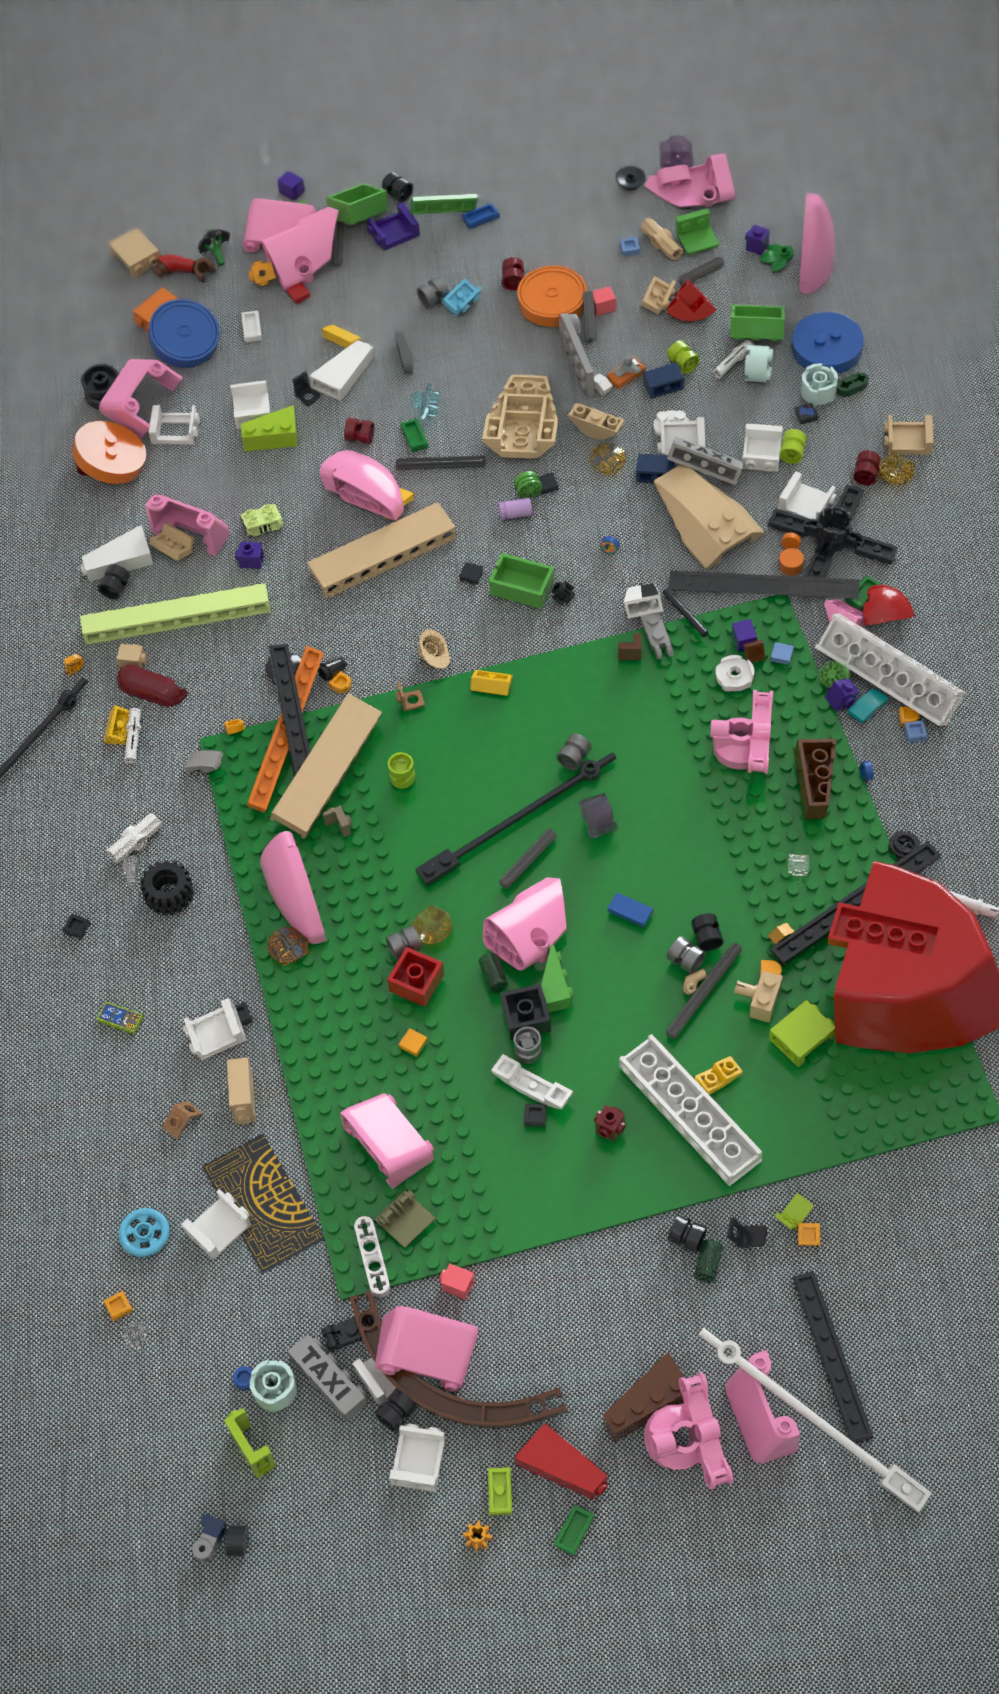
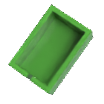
M365 183L326 197L327 207L339 211L336 221L344 222L350 226L355 225L356 222L365 221L369 217L381 215L382 212L388 210L387 191L377 187L374 188V186Z
M732 305L730 337L736 340L751 338L756 341L762 339L779 341L783 339L785 306Z
M501 553L496 569L494 568L488 581L489 595L542 609L555 582V569L549 565Z

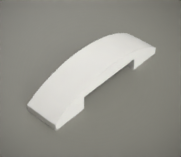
M502 1054L491 1070L493 1074L515 1090L553 1108L563 1109L573 1095L572 1090L557 1082L552 1084L521 1068L519 1062Z

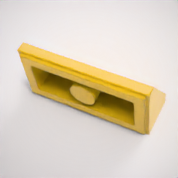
M333 324L322 329L323 338L345 348L357 340H361V337Z
M475 670L471 677L470 689L472 691L507 696L513 676Z
M116 705L113 706L109 712L103 743L125 745L127 739L126 724L129 722L130 710Z

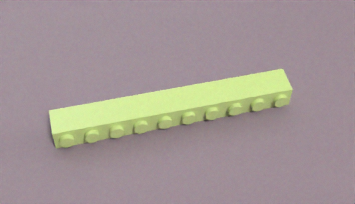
M255 584L248 587H238L231 590L80 616L82 634L85 644L88 645L269 613L271 611L266 584Z

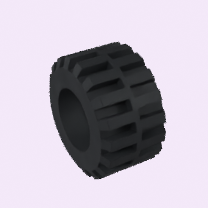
M164 860V863L159 861L156 862L155 866H149V871H144L140 887L144 900L150 910L153 909L157 914L161 912L162 915L167 913L174 915L175 911L181 912L183 907L187 908L189 906L188 901H192L194 889L189 872L186 868L184 869L181 863L177 865V862L173 860L171 863L168 860ZM165 884H176L170 891H158Z

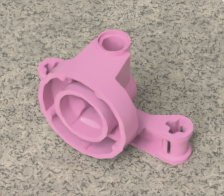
M753 690L752 720L732 718L727 721H711L710 737H713V753L720 763L737 770L748 769V773L756 771L768 774L773 691L766 693Z
M699 1372L697 1376L687 1379L684 1377L679 1378V1387L684 1404L666 1405L652 1414L647 1421L644 1431L645 1447L650 1457L659 1466L670 1470L688 1469L700 1463L706 1485L710 1490L715 1489V1486L720 1484H732L733 1474L723 1455L719 1441L721 1436L720 1426L712 1415L708 1401L707 1379L703 1372ZM683 1426L689 1432V1442L686 1447L676 1446L673 1432H677Z

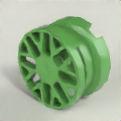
M533 471L523 472L514 480V487L521 499L534 498L542 490V484L539 481L538 475Z
M837 661L825 663L820 670V680L823 685L831 688L834 681L850 679L851 676L849 669Z

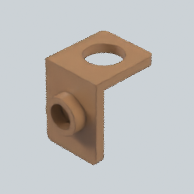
M397 682L396 700L397 703H401L403 711L424 706L420 690L403 693L400 682ZM416 696L419 700L415 704H410L408 698Z
M188 1101L174 1104L163 1124V1128L177 1139L181 1136L189 1119L201 1116L202 1112ZM184 1107L191 1109L193 1112H189Z

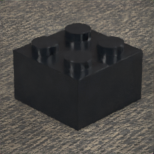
M541 984L500 993L501 1006L510 1040H514L515 1033L522 1027L535 1028L539 1034L551 1032V1020Z

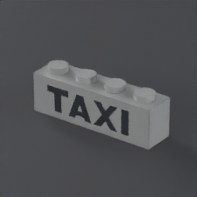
M677 436L673 440L667 457L670 461L736 485L743 467V461Z
M307 1334L287 1351L289 1358L341 1417L348 1422L367 1405L365 1398L367 1394L360 1385L355 1387L351 1382L352 1377L345 1369L341 1371L336 1366L338 1362L332 1354L326 1355L322 1350L324 1347L316 1337L312 1339Z

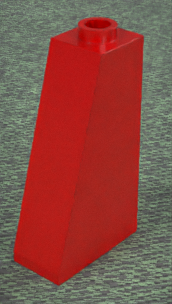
M546 1423L542 1425L515 1456V1463L519 1467L592 1500L596 1495L601 1496L608 1487L607 1475Z

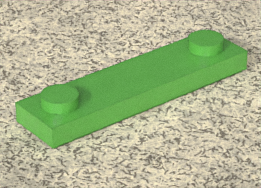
M477 194L412 197L409 211L411 215L469 212L476 209L478 197Z

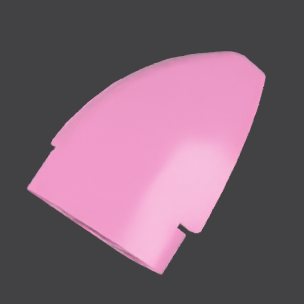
M806 193L799 290L804 294H810L819 289L829 279L833 271L835 232L831 215L823 199L818 194Z
M346 450L332 455L321 465L320 476L325 489L339 494L344 501L395 521L403 513L404 507L400 488L390 471L378 461L355 451Z
M288 831L281 832L269 842L260 859V866L268 890L282 915L302 937H306L307 941L311 944L325 942V932L299 850L292 833Z

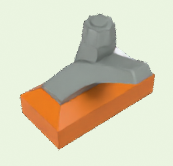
M628 354L625 356L624 362L620 367L607 374V379L617 389H620L642 375L646 367L635 357L632 358V355Z

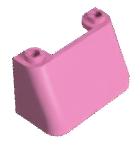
M260 198L253 199L249 207L244 235V251L257 252L263 240L292 228L296 221L316 213V209L308 204Z
M163 495L152 496L145 505L153 534H160L164 523H168L175 528L179 526L205 536L203 542L207 545V553L215 557L230 535L229 526L210 512Z
M383 1093L346 1108L340 1112L343 1128L349 1135L352 1134L354 1138L359 1140L378 1164L379 1170L388 1176L386 1182L394 1189L434 1160L432 1153L434 1148L428 1140L424 1141L396 1107L395 1099L390 1094L387 1096Z
M395 1307L383 1316L374 1368L381 1370L382 1373L387 1375H394L395 1372L402 1369L439 1379L440 1385L444 1387V1390L456 1392L463 1386L477 1340L478 1328L467 1323L410 1307Z
M767 1351L752 1355L747 1361L768 1377L771 1369V1360ZM740 1367L727 1380L725 1391L751 1458L755 1462L766 1463L797 1452L800 1432L795 1421L787 1416L774 1419L761 1387L762 1384Z

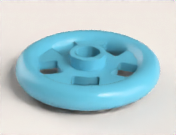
M150 1208L135 1210L128 1214L121 1222L118 1232L119 1242L122 1248L133 1256L148 1257L154 1255L166 1245L169 1239V1223L166 1217L157 1210ZM149 1217L157 1220L154 1225L146 1222ZM138 1219L141 1223L132 1228L130 1224ZM156 1230L161 1231L159 1239L154 1238ZM143 1231H148L147 1235L141 1236ZM133 1234L136 1241L130 1243L127 1236ZM150 1242V1247L141 1248V1243Z

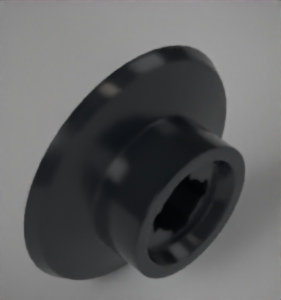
M626 166L616 173L615 178L617 183L624 189L635 190L644 183L646 175L639 167Z

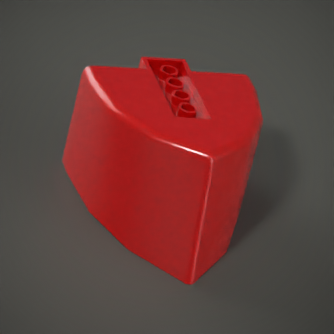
M874 861L860 907L839 902L828 936V944L847 948L834 991L835 1042L859 1048L916 1053L963 1046L999 1029V969L975 914L941 883L895 865Z

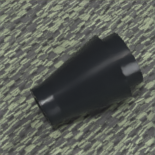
M342 657L322 663L318 668V673L324 681H331L342 669L347 667V663Z

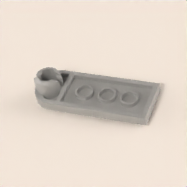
M559 314V329L564 351L569 354V363L571 366H574V374L576 379L579 378L581 390L585 391L587 398L594 396V372L578 337V334L581 332L580 320L576 314Z

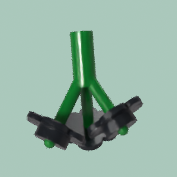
M210 229L206 231L207 234L203 235V239L200 240L198 250L202 254L209 249L214 253L218 265L222 266L225 264V261L220 251L221 243L229 241L230 233L223 229Z

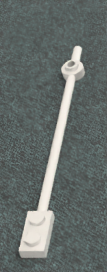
M704 1327L698 1335L717 1349L716 1354L720 1362L728 1365L737 1364L883 1476L879 1483L914 1511L920 1512L932 1494L929 1490L895 1464L887 1469L741 1357V1350L736 1342L731 1340L722 1342ZM725 1349H729L731 1351L730 1357L725 1356Z

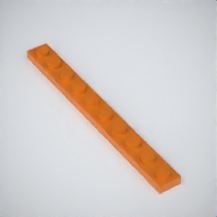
M307 645L295 674L302 711L324 652ZM280 714L246 805L263 813L267 809L288 752L282 714Z

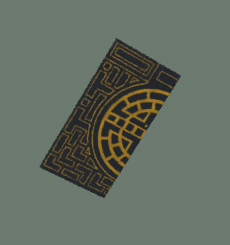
M264 1134L202 1166L215 1191L217 1192L220 1189L224 1194L228 1192L236 1200L234 1204L239 1208L243 1206L250 1214L248 1218L251 1226L241 1236L262 1273L324 1240L323 1235Z

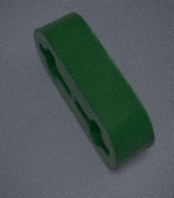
M858 372L839 380L837 383V394L847 397L868 387V375Z

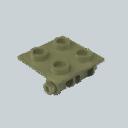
M405 1190L374 1219L404 1248L436 1219L414 1199L415 1195L410 1190L408 1192Z

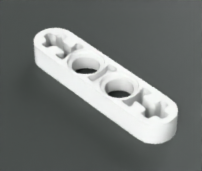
M362 1216L354 1224L370 1290L375 1297L383 1298L390 1291L385 1264L374 1223L371 1218ZM362 1224H366V1226H368L367 1230L369 1236H364ZM368 1242L376 1245L375 1249L371 1252H367L363 1248ZM372 1262H378L381 1264V1267L378 1271L373 1272L369 1270V1265ZM380 1277L381 1284L384 1285L381 1291L376 1288V1278Z

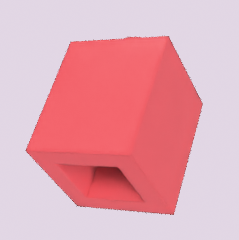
M610 286L592 291L596 316L616 311V297Z
M449 1263L447 1270L444 1269L442 1271L439 1282H441L442 1291L467 1300L475 1278L473 1272Z

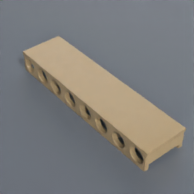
M437 502L307 562L311 576L313 575L327 599L456 539V527ZM446 533H451L448 537L443 538ZM435 539L433 544L426 545L430 540ZM419 547L416 552L410 553L413 548ZM402 554V557L399 560L394 561V558L396 556ZM386 562L382 568H377L379 564ZM365 570H369L368 574L361 576ZM353 577L351 582L344 583L348 578ZM336 585L334 590L328 591L331 586Z
M348 693L274 808L270 820L278 821L305 839L378 723L382 712Z

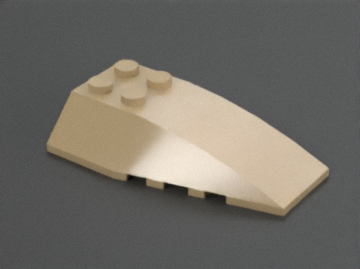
M511 375L504 386L503 393H500L497 403H494L491 413H488L486 416L482 442L500 457L538 458L555 445L558 417L556 416V409L553 404L547 376Z
M680 464L654 480V484L667 506V511L672 516L674 525L681 535L683 544L705 570L721 562L722 555L746 539L749 543H752L765 535V532L743 506L689 467Z

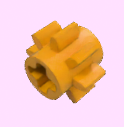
M480 1521L477 1522V1525L472 1526L468 1524L469 1532L463 1533V1537L469 1539L466 1542V1547L473 1546L475 1552H478L479 1548L482 1547L487 1550L486 1542L492 1540V1535L486 1534L490 1530L489 1526H481ZM474 1534H477L478 1536L481 1535V1536H482V1539L479 1540L477 1537L474 1538L473 1535H474Z

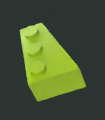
M294 405L242 423L241 434L244 452L297 447V422Z

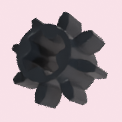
M566 580L563 583L559 581L552 588V593L554 594L552 598L561 605L563 602L567 604L575 596V592L572 591L575 587Z

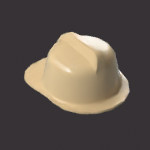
M425 630L419 637V656L434 668H446L450 663V656L444 637L435 630Z

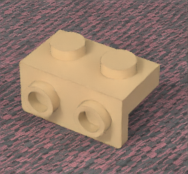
M654 276L640 305L657 315L662 309L666 310L670 303L668 298H671L675 292L673 287L676 281L672 280L670 284H667Z
M164 523L162 533L150 538L149 545L170 556L172 559L179 561L192 554L194 538L174 526Z

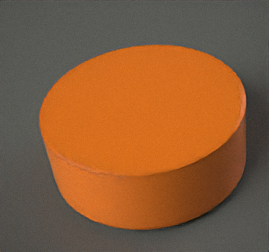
M786 533L783 535L781 544L785 549H798L801 538L795 533Z

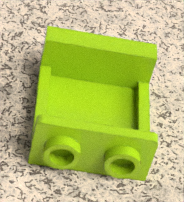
M806 1000L770 1029L769 1040L799 1067L805 1062V1056L828 1037L830 1039L835 1037V1024L831 1019L825 1018L815 1004H811Z
M244 1408L234 1410L228 1414L224 1422L229 1434L258 1479L276 1467L273 1456L267 1445L254 1452L242 1432L251 1427Z

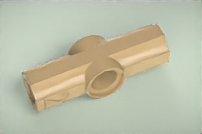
M647 218L641 224V230L650 238L652 246L656 250L661 249L670 260L675 261L679 259L681 254H683V249L673 240L671 232L666 228L662 229L653 219Z

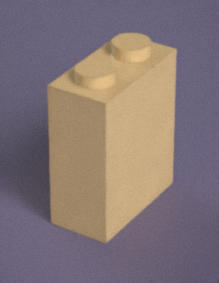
M249 1059L227 1060L229 1106L235 1124L239 1123L242 1125L256 1121L254 1076Z

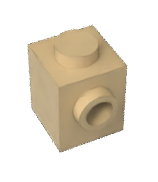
M120 644L116 658L119 670L121 667H126L127 664L143 668V665L147 663V654L144 653L143 646Z

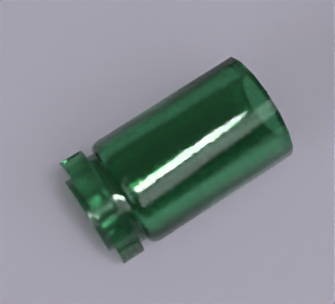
M496 953L483 955L479 959V965L489 992L500 993L506 990L509 984L498 955Z
M711 1239L702 1240L694 1272V1278L705 1283L715 1282L723 1245L720 1242Z

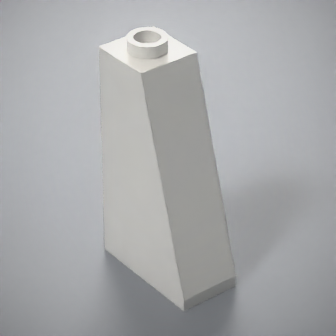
M359 340L351 344L310 375L311 388L342 401L373 360V346Z
M138 526L82 556L83 564L80 567L83 576L87 575L89 582L102 579L108 566L111 564L120 565L127 571L153 565L142 526Z

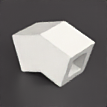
M598 374L594 377V389L601 396L611 391L613 385L605 376Z

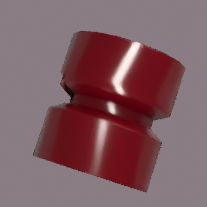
M510 257L502 263V286L507 290L516 291L524 277V263L519 258Z
M347 418L344 428L345 441L356 442L359 440L360 443L371 444L374 436V422L370 420H362L360 422L356 418Z
M865 450L857 455L853 478L858 484L867 486L877 481L881 458L876 452Z

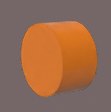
M795 548L783 550L779 556V570L787 576H796L801 573L804 562L802 552Z

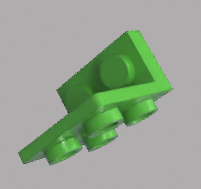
M708 208L675 217V233L687 255L719 247V242L710 227V212Z

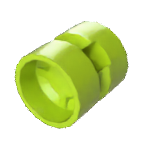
M682 340L673 343L667 351V358L672 363L677 362L683 374L692 372L699 364V356Z
M790 429L784 433L779 457L783 462L788 464L801 462L807 441L806 434L797 429Z
M402 752L392 755L388 760L390 781L397 788H408L415 781L413 759L407 753Z

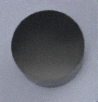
M229 1525L226 1538L227 1556L246 1557L248 1526Z

